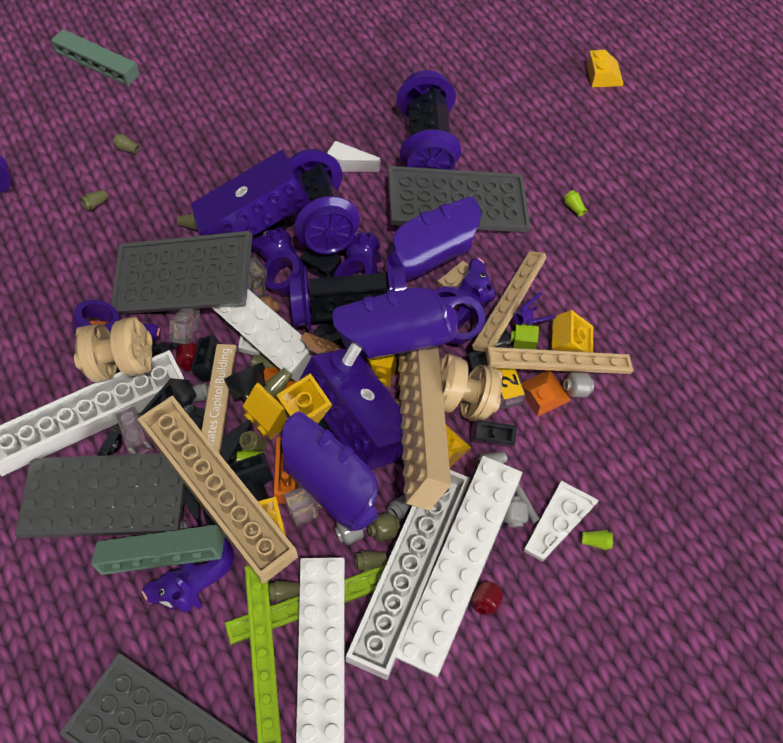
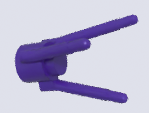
M541 292L526 304L520 306V310L514 312L513 318L518 325L525 323L531 325L556 318L555 315L532 319L533 311L538 309V306L528 307L542 295Z

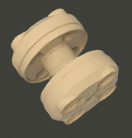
M136 317L124 318L114 322L111 333L102 324H91L76 329L74 362L76 367L92 382L106 381L113 378L117 366L127 376L140 375L151 371L152 336Z
M446 354L440 359L444 412H452L460 403L461 414L464 418L470 421H485L499 409L502 371L486 365H478L468 376L466 360L452 354Z

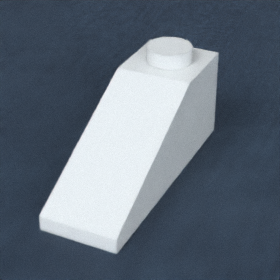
M335 141L327 152L339 162L342 172L380 171L379 157Z

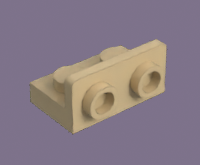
M464 261L460 262L438 280V286H459L463 277L468 272L469 265Z

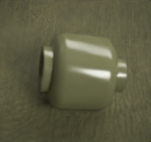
M386 512L379 514L378 519L367 526L370 537H373L377 542H383L396 538L397 533L400 531V524L396 516Z

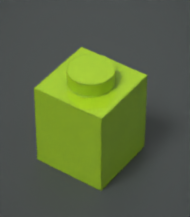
M516 324L515 331H511L510 336L513 348L536 349L539 326Z

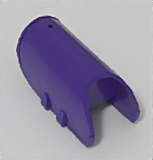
M466 197L448 205L445 203L435 210L420 213L418 217L400 226L393 236V244L388 251V261L391 266H404L405 278L408 281L469 252L476 230L480 225L481 210L478 202L473 197Z
M423 287L395 291V289L389 290L386 294L364 297V300L337 307L333 311V324L337 332L341 334L345 347L349 349L351 343H355L362 349L359 355L368 359L421 350L453 342L458 330V314L455 308L444 304L441 297L435 291Z
M302 412L292 414L285 421L281 436L284 471L340 525L347 528L350 532L359 531L369 526L379 517V514L373 507L378 494V483L374 473L354 454L355 451L343 445L328 429H323Z

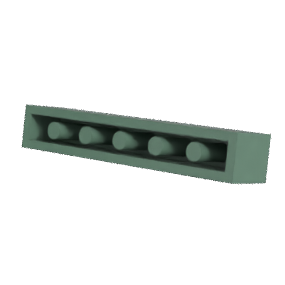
M62 29L51 39L55 53L126 86H129L140 75L138 66L133 60H129L120 54H116L96 43L81 38L72 32Z
M207 525L204 527L98 541L91 564L100 575L217 560L222 558L225 536L217 525Z

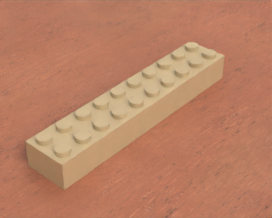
M438 346L399 353L397 356L399 359L398 372H400L399 385L401 392L399 399H401L400 414H402L401 429L403 432L401 443L403 444L402 459L404 460L403 476L405 477L404 493L406 495V504L428 511L451 486Z
M173 395L138 418L143 431L262 585L298 558L296 548Z

